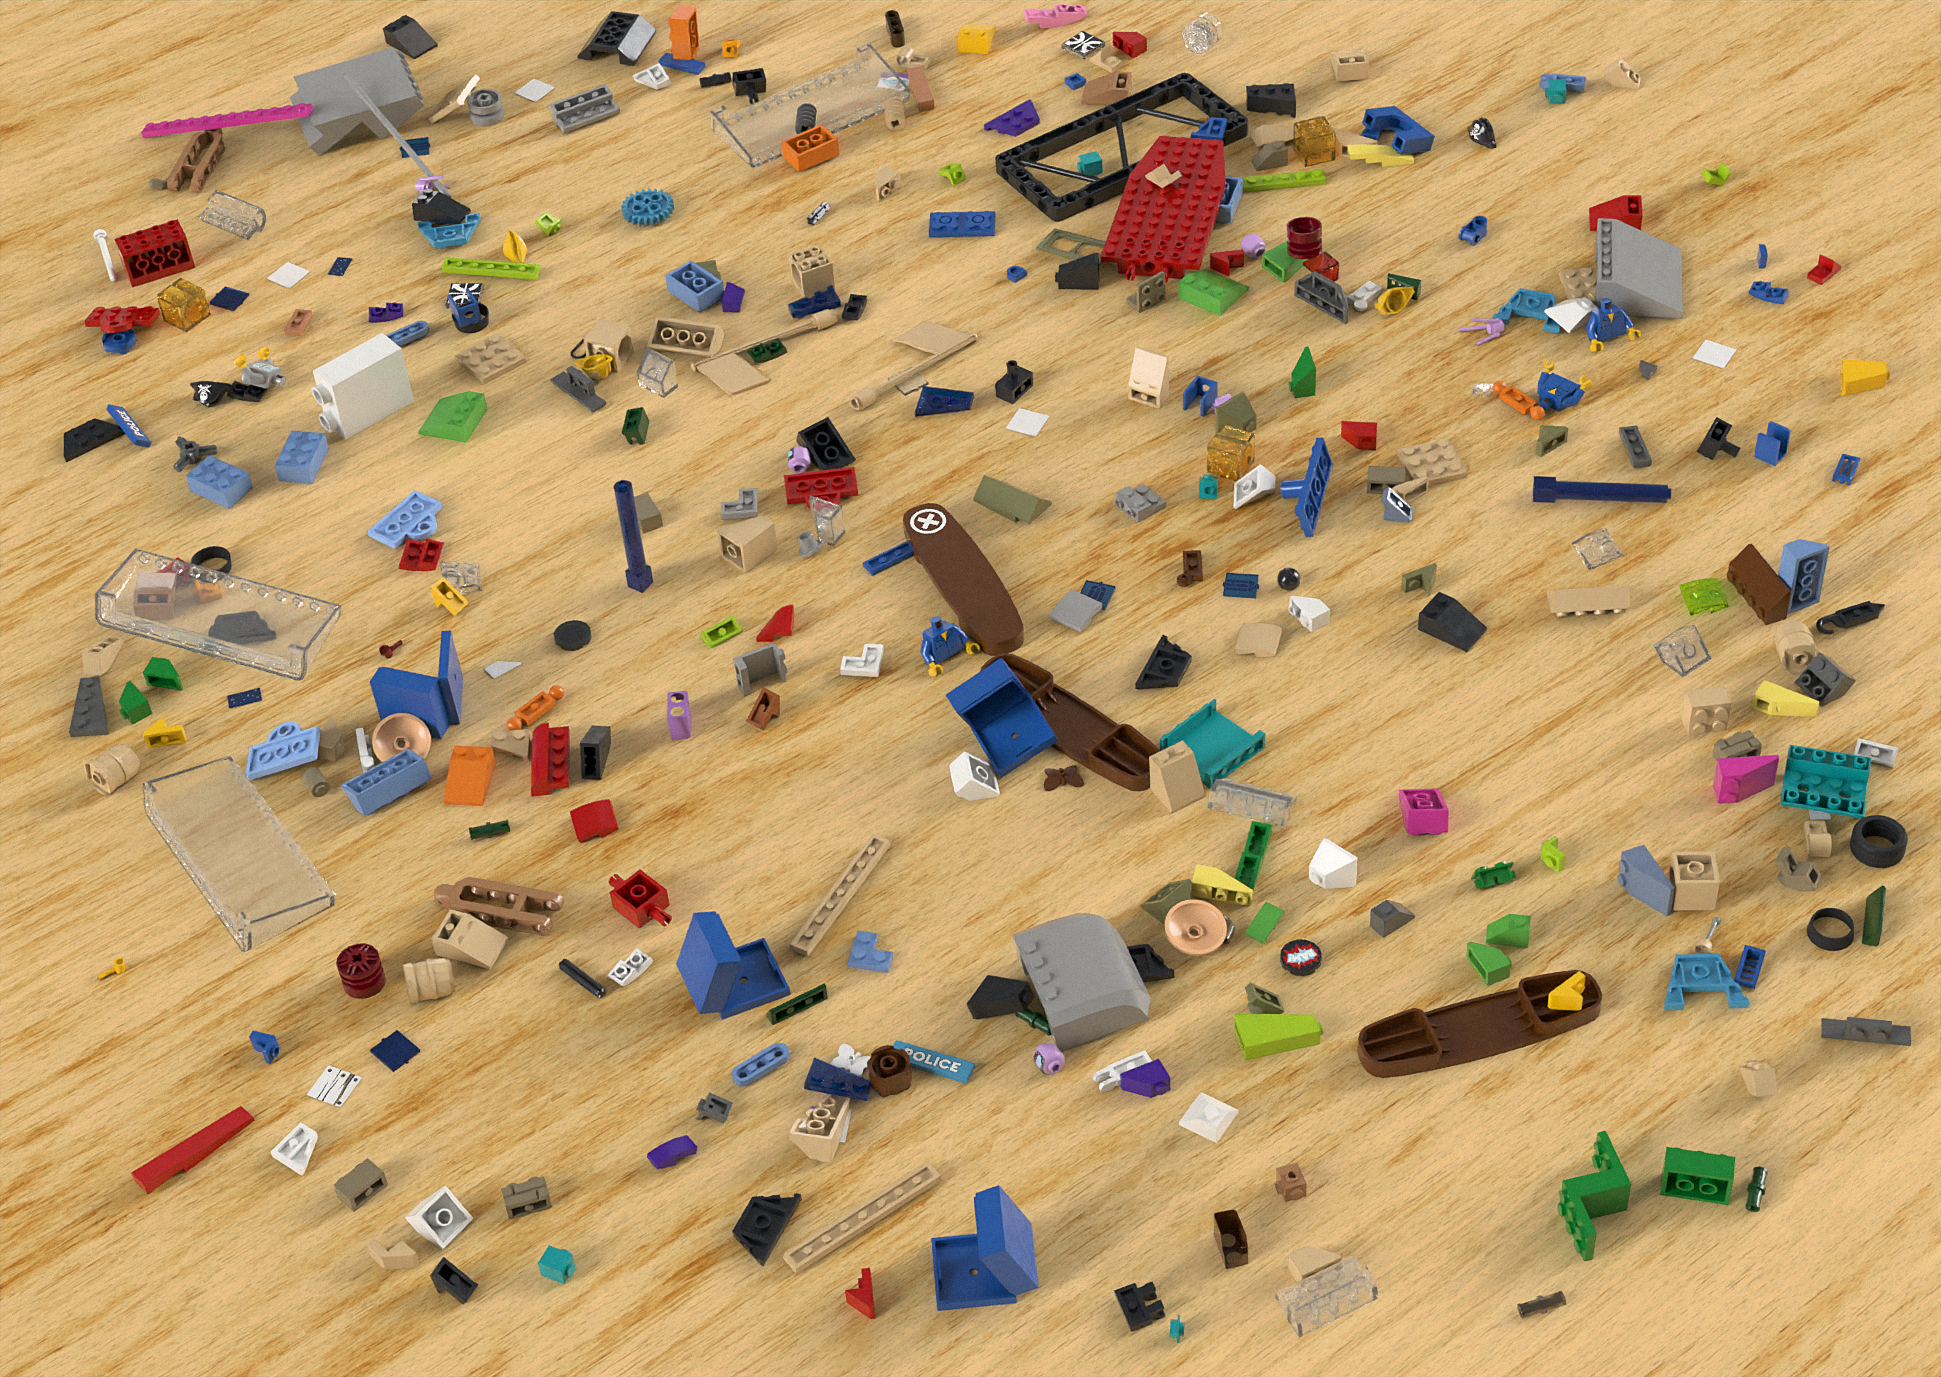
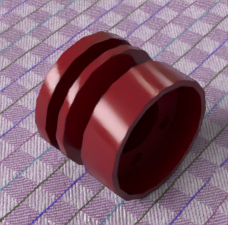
M1298 217L1290 220L1287 223V253L1296 259H1311L1319 256L1322 252V223L1313 217Z
M360 943L348 946L341 951L337 957L336 965L345 992L350 997L356 999H366L379 993L385 986L386 976L378 950L372 945Z

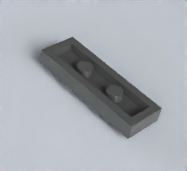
M1637 425L1619 427V435L1633 468L1651 466L1652 459Z

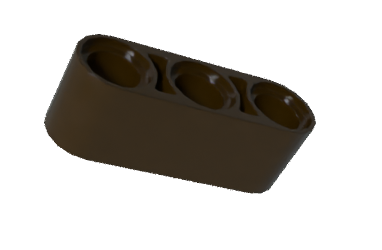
M895 10L887 11L885 13L886 29L891 45L893 47H902L905 45V37L899 13Z

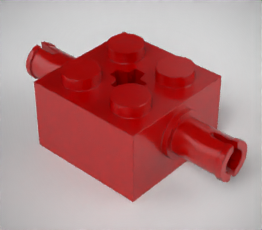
M641 869L626 880H623L618 874H614L615 878L613 876L610 877L609 885L614 887L610 891L612 906L639 929L653 918L664 927L670 924L672 916L663 911L670 906L667 889Z

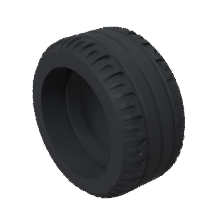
M1871 815L1860 819L1855 824L1852 830L1850 848L1854 857L1863 864L1875 868H1887L1898 864L1904 857L1908 836L1905 828L1898 821L1887 816ZM1879 836L1889 840L1893 845L1878 847L1870 844L1864 838Z

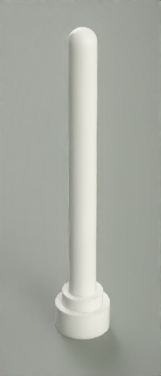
M98 229L93 233L94 240L100 245L110 280L115 282L117 277L106 245L107 234L105 230Z

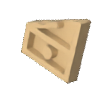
M530 729L492 731L490 746L494 752L504 753L510 757L517 755L522 757L523 761H529Z

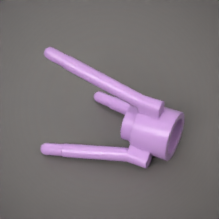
M444 176L420 177L416 182V190L420 194L425 189L436 188L430 180L442 179ZM443 185L445 188H450L449 185Z
M1472 318V322H1485L1487 325L1459 329V332L1487 329V332L1492 335L1477 342V345H1481L1493 338L1500 337V333L1504 332V324L1499 318Z

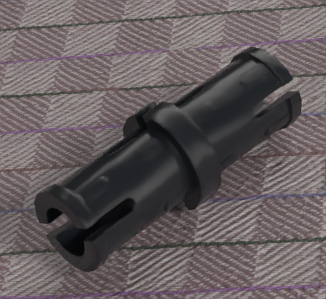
M730 72L702 77L699 78L701 88L732 82Z

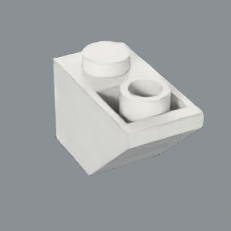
M1291 596L1289 598V612L1310 632L1330 623V609L1320 599Z

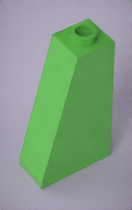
M1286 241L1262 254V267L1285 283L1310 259L1291 257L1287 253Z

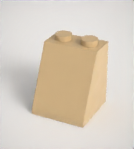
M762 515L717 530L721 557L745 573L778 550L775 524Z
M1184 741L1178 742L1149 757L1150 790L1171 813L1205 797L1194 752Z

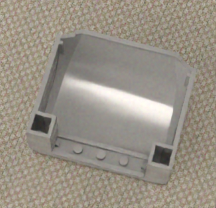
M1076 913L1045 922L1012 935L1018 960L1024 974H1029L1046 1012L1054 1043L1061 1052L1148 1020L1151 998L1122 936L1106 919L1090 913Z

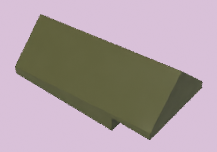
M986 475L983 476L973 498V501L1014 522L1020 519L1027 524L1034 521L1052 505V502Z

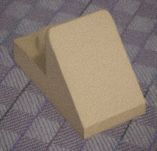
M1111 45L1090 58V62L1111 73L1123 66L1122 60L1111 55Z

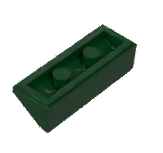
M1885 886L1879 887L1866 898L1862 944L1879 945L1886 895Z
M825 983L770 1009L766 1013V1017L772 1025H775L828 999Z

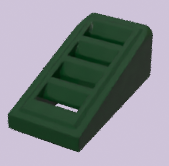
M1388 274L1387 289L1405 286L1413 287L1415 292L1411 299L1418 300L1421 294V280Z

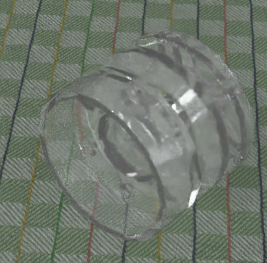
M1209 13L1200 14L1185 26L1182 31L1184 44L1191 52L1196 54L1205 53L1223 36L1221 23L1214 15Z

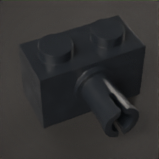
M763 68L733 72L732 85L735 96L748 95L750 104H753V99L755 104L758 103L757 93L766 92V77Z
M1010 360L1006 363L1007 373L995 383L996 397L1014 404L1033 386V372L1018 366L1016 361Z
M1716 417L1697 452L1713 460L1717 452L1722 450L1735 458L1741 447L1728 442L1726 438L1733 425Z

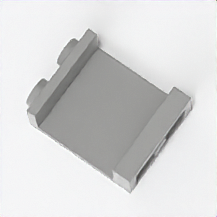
M776 643L733 658L737 685L744 697L751 695V682L775 673L778 674L782 682L786 681L785 673H787V668L783 661L786 659L782 649L778 648Z

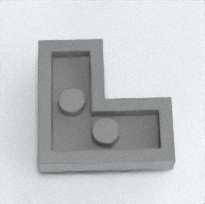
M757 488L739 489V501L721 502L722 520L758 517Z

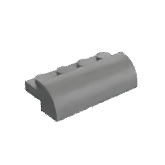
M606 84L549 104L553 121L563 134L620 113V108L614 101L613 94Z

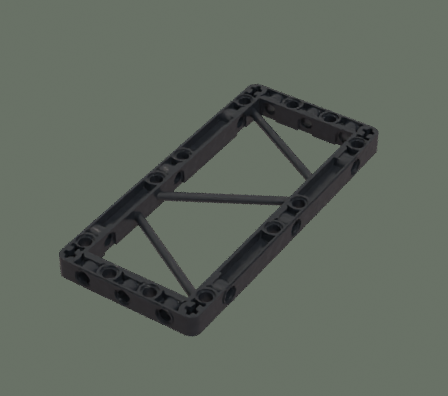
M1180 73L996 155V173L1051 220L1060 222L1124 192L1130 173L1140 161L1131 165L1128 163L1122 123L1142 114L1196 127L1206 123L1153 110L1183 96L1210 118L1227 119V126L1222 139L1223 147L1248 136V118L1191 74ZM1116 126L1123 168L1114 173L1098 178L1037 162ZM1027 166L1091 183L1077 191L1056 197L1046 185L1036 180L1033 174L1024 167Z

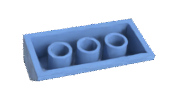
M1798 539L1783 545L1778 576L1791 590L1787 614L1819 603L1830 548L1827 544Z
M406 749L342 784L341 787L356 810L365 816L373 814L376 809L383 805L391 804L394 799L407 795L410 790L425 785L432 777L425 760L410 749Z

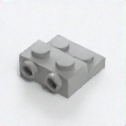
M1143 483L1134 489L1127 486L1115 493L1114 502L1117 508L1123 510L1137 523L1166 507V501Z

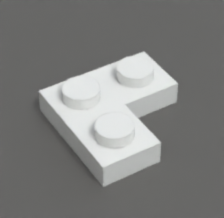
M864 644L862 657L843 656L840 668L841 675L878 677L884 651L883 645Z

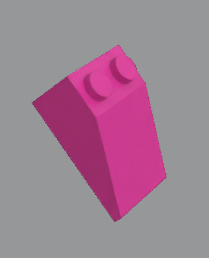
M1779 755L1717 759L1713 783L1717 803H1737L1773 786Z
M1438 788L1398 790L1404 827L1408 834L1414 836L1422 835V833L1440 835L1448 832L1449 809Z

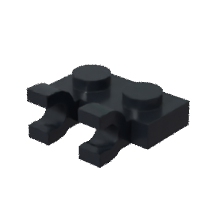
M1153 1281L1139 1288L1136 1283L1114 1290L1115 1297L1131 1332L1151 1325V1318L1160 1319L1166 1317L1161 1300L1155 1301L1148 1306L1143 1301L1144 1299L1146 1301L1157 1299Z

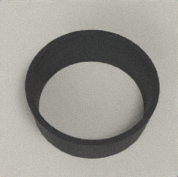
M468 302V303H464V304H462V305H460V306H458V307L461 308V307H464V306H466V305H469V302ZM477 302L480 314L485 317L477 323L464 327L459 325L452 313V319L456 328L463 333H476L483 330L489 323L487 306ZM468 311L465 315L471 314V313H473V312H472V311Z
M206 547L194 554L191 559V567L199 579L203 581H216L222 579L230 572L232 567L229 551L223 547ZM223 558L227 560V563L216 571L201 572L197 570L200 564L208 559Z
M1823 908L1812 915L1807 926V935L1810 941L1821 949L1828 951L1843 950L1853 942L1854 923L1852 918L1840 909ZM1823 917L1836 918L1846 923L1851 931L1841 938H1829L1821 935L1815 929L1813 921Z

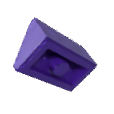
M727 282L722 299L723 312H740L745 289Z

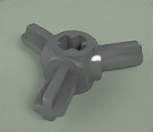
M180 436L177 437L175 443L180 448V459L175 463L174 469L177 472H181L188 464L198 463L202 456L216 455L217 446L200 447L194 441H187L184 437L181 438Z

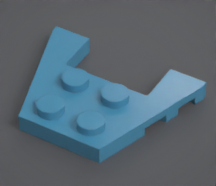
M480 213L465 215L466 223L433 228L432 222H417L419 231L434 248L444 249L448 246L467 244L481 217Z
M1520 288L1509 299V302L1500 308V312L1493 315V319L1499 318L1505 325H1508L1511 314L1521 317H1533L1539 320L1545 319L1543 331L1558 334L1560 331V325L1544 312L1545 309L1556 305L1554 294Z
M1719 953L1676 955L1664 1010H1684L1685 1004L1682 992L1725 991L1729 1009L1749 1008V999L1742 994L1741 987L1731 977L1732 973Z

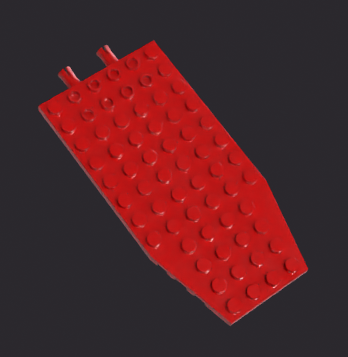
M1159 136L1129 175L1100 256L1101 262L1117 263L1118 274H1125L1127 280H1130L1131 277V281L1135 279L1136 275L1152 277L1163 271L1165 273V283H1167L1168 278L1183 279L1187 269L1200 270L1219 211V205L1222 202L1221 199L1226 188L1223 141ZM1165 164L1170 174L1179 170L1182 176L1163 188L1146 179L1145 175Z

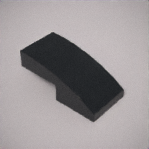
M850 294L849 301L845 303L841 317L843 319L859 320L868 300L867 296Z

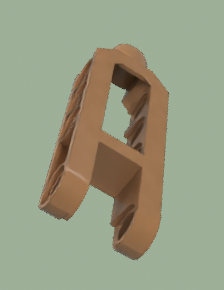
M222 128L204 130V132H197L192 135L168 176L167 187L169 191H179L185 179L188 178L192 179L191 186H189L191 192H202L226 149L222 141ZM209 148L207 153L204 154L202 162L198 166L194 165L202 150Z
M473 877L464 878L455 882L454 885L441 884L434 889L435 901L441 907L467 913L489 926L546 936L550 933L553 922L547 916L529 913V909L559 911L564 904V899L554 892ZM473 896L484 898L486 901L495 900L504 904L511 903L514 906L512 909L461 899Z

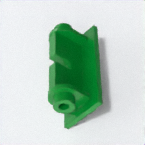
M1506 861L1495 864V867L1487 868V866L1477 868L1471 880L1477 879L1474 883L1476 888L1480 889L1495 886L1493 878L1497 879L1498 885L1512 882L1516 878L1515 871H1511L1514 862L1506 863Z

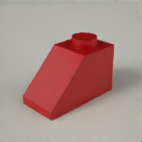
M1342 421L1341 437L1357 449L1376 450L1377 423Z

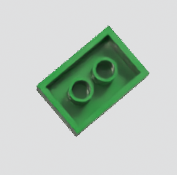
M1666 1147L1660 1195L1729 1205L1734 1181L1735 1157L1724 1154L1705 1153L1703 1151L1685 1150L1677 1147Z

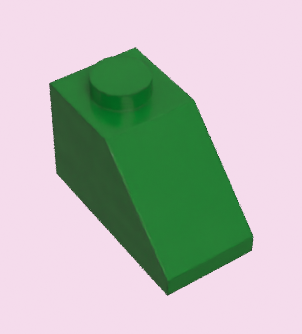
M157 657L150 659L143 671L147 686L182 691L183 686L180 677L170 660Z
M128 681L119 700L122 708L119 711L125 720L128 719L133 725L151 715L152 711L148 700L131 681Z

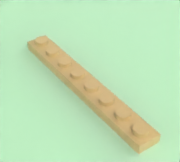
M876 834L871 835L792 940L790 950L807 957L891 846L890 840Z
M926 1162L784 1253L783 1258L796 1274L939 1183L941 1175L929 1162Z

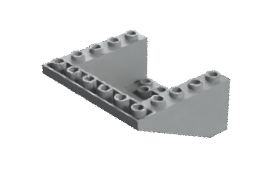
M1598 218L1595 242L1597 285L1594 305L1601 308V300L1609 298L1612 304L1622 308L1628 316L1682 318L1681 249L1617 219Z

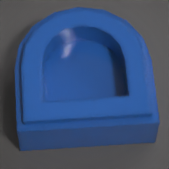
M1011 266L1007 269V278L1014 283L1027 276V271L1019 266Z

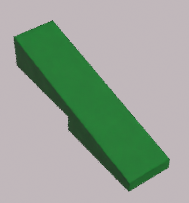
M1256 821L1251 823L1245 849L1241 854L1235 876L1237 881L1253 891L1273 833L1271 824Z

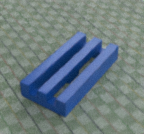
M1842 454L1832 481L1836 482V479L1840 480L1839 483L1843 484L1846 481V485H1850L1859 466L1860 458ZM1845 459H1848L1842 475H1839ZM1852 461H1855L1852 470L1849 474V477H1847L1846 475L1851 466Z

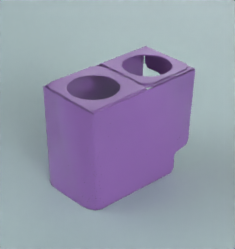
M687 691L668 692L667 720L672 740L688 739L691 737L692 715ZM671 697H676V700L682 701L678 703L672 702ZM674 707H682L684 709V713L680 716H673L670 712Z

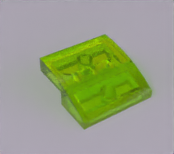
M1718 578L1699 579L1679 585L1691 616L1708 609L1712 614L1729 607Z

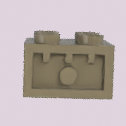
M1161 271L1137 284V293L1127 297L1126 303L1140 313L1165 300V273Z

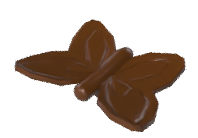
M1076 765L1066 767L1065 769L1059 768V770L1051 768L1044 770L1048 776L1044 781V790L1046 791L1054 790L1059 786L1060 781L1063 786L1066 785V782L1074 787H1082L1084 785L1082 777L1076 773Z

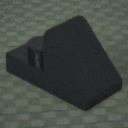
M445 1257L440 1260L430 1274L439 1294L446 1290L462 1304L467 1302L478 1286L476 1282Z

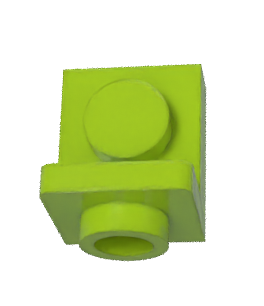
M948 164L938 170L940 176L950 178L952 185H956L966 179L961 164Z

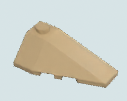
M1261 125L1250 131V135L1257 147H1264L1267 143L1282 140L1285 143L1316 132L1322 128V125Z
M832 1090L819 1101L818 1106L814 1110L809 1109L803 1119L798 1118L794 1122L789 1132V1138L810 1159L823 1162L832 1161L847 1119L853 1093Z

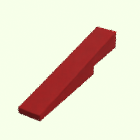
M242 1106L236 1108L131 1172L135 1183L147 1194H150L181 1169L185 1173L255 1121L254 1117Z

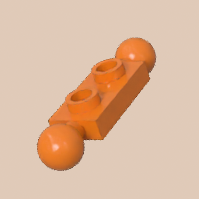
M1498 380L1494 382L1492 390L1494 393L1499 394V399L1523 415L1530 412L1534 420H1541L1544 417L1545 411L1541 406H1537V401L1513 385L1506 388V384L1503 381Z
M554 685L550 688L549 694L543 691L515 711V717L508 719V730H520L522 723L527 726L531 725L556 706V700H560L564 696V689L559 685Z

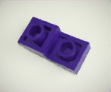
M386 303V308L369 307V322L371 323L386 322L403 317V303Z
M684 1135L654 1148L647 1153V1158L656 1169H664L675 1166L677 1158L696 1154L697 1146L688 1135Z

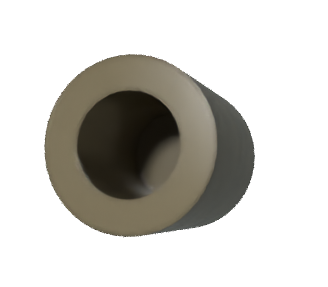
M313 767L304 772L302 780L313 796L321 797L329 791L330 785L318 768Z

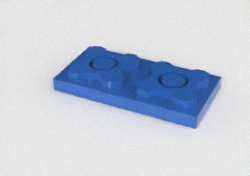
M995 211L930 213L929 237L995 236Z

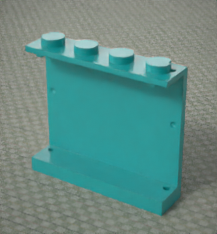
M1213 699L1196 713L1191 714L1184 722L1178 724L1169 733L1164 734L1160 739V750L1162 751L1178 742L1184 741L1194 752L1202 783L1211 789L1264 749L1266 734L1261 730L1254 735L1249 734L1217 712L1216 699Z

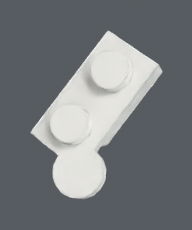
M1368 281L1349 295L1347 302L1354 305L1356 310L1364 311L1367 309L1368 303L1382 293V287Z

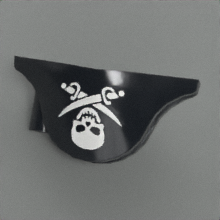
M1482 117L1474 120L1467 127L1471 140L1490 149L1496 148L1494 130L1486 118Z
M213 381L190 383V386L195 391L193 400L199 401L207 407L218 404L224 394L232 388V385L229 383Z

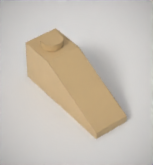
M106 637L83 651V674L100 677L103 673L107 672L120 651L124 638Z

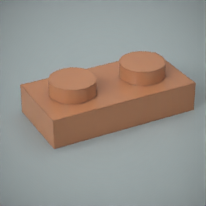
M296 309L284 329L285 335L301 336L313 316L312 310Z

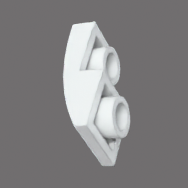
M636 948L625 962L620 960L608 974V977L624 987L639 977L653 963V960Z

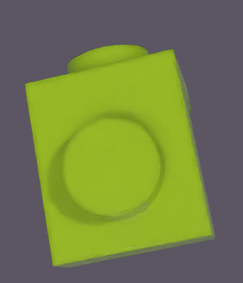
M1721 163L1717 171L1704 168L1701 175L1705 178V182L1710 185L1724 186L1731 175V171L1725 164Z
M546 211L535 220L534 224L549 236L553 232L557 233L560 230L562 218L554 219Z
M1554 836L1542 844L1540 860L1559 873L1564 869L1566 855L1557 849L1558 838Z

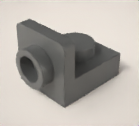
M709 1092L705 1099L701 1098L696 1108L699 1111L697 1119L701 1121L705 1115L724 1124L733 1103Z

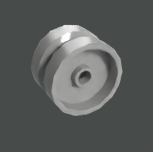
M493 89L477 90L471 93L467 99L470 118L475 125L482 127L492 126L501 122L504 118L502 99L498 91Z

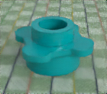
M1178 1315L1177 1319L1170 1320V1338H1177V1343H1179V1337L1184 1336L1185 1322H1180V1315Z

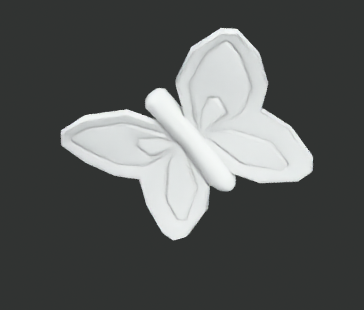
M842 1044L838 1050L839 1056L833 1059L830 1067L833 1069L845 1067L846 1071L850 1069L852 1077L855 1080H859L864 1068H867V1061L870 1059V1056L860 1057V1052L854 1055V1050L851 1046Z

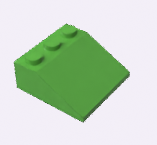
M1206 269L1189 273L1178 282V299L1221 316L1249 289V286Z
M466 391L439 399L418 431L419 434L467 442L487 411L484 394Z

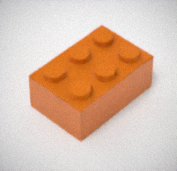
M678 5L668 19V25L671 29L669 38L672 40L671 54H673V59L691 60L700 48L696 6Z
M822 124L781 141L783 158L798 172L805 171L810 167L840 155L838 138Z

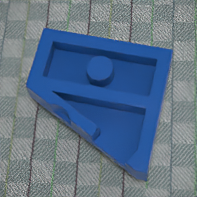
M1211 117L1206 123L1199 126V131L1191 133V138L1222 141L1227 126V119Z

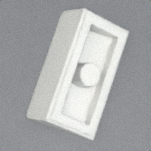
M1858 738L1854 755L1870 757L1873 763L1893 767L1898 748Z

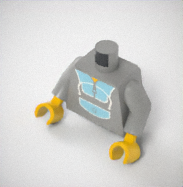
M267 346L264 349L261 347L257 354L259 358L264 360H258L245 365L244 363L247 361L245 355L240 354L234 361L236 366L242 368L241 382L270 388L276 385L283 386L286 382V377L281 375L282 369L274 365L272 359L268 357L271 350Z

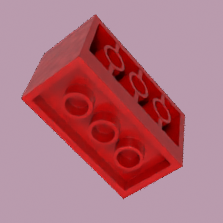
M178 219L114 239L124 271L132 288L195 268L187 237Z

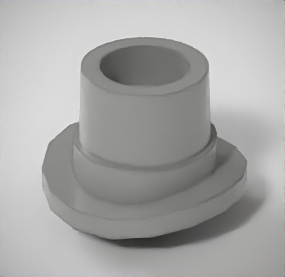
M809 531L802 533L797 538L801 546L799 554L803 558L811 556L823 545L822 541L816 540Z

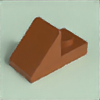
M763 687L746 722L764 731L772 714L780 716V696Z

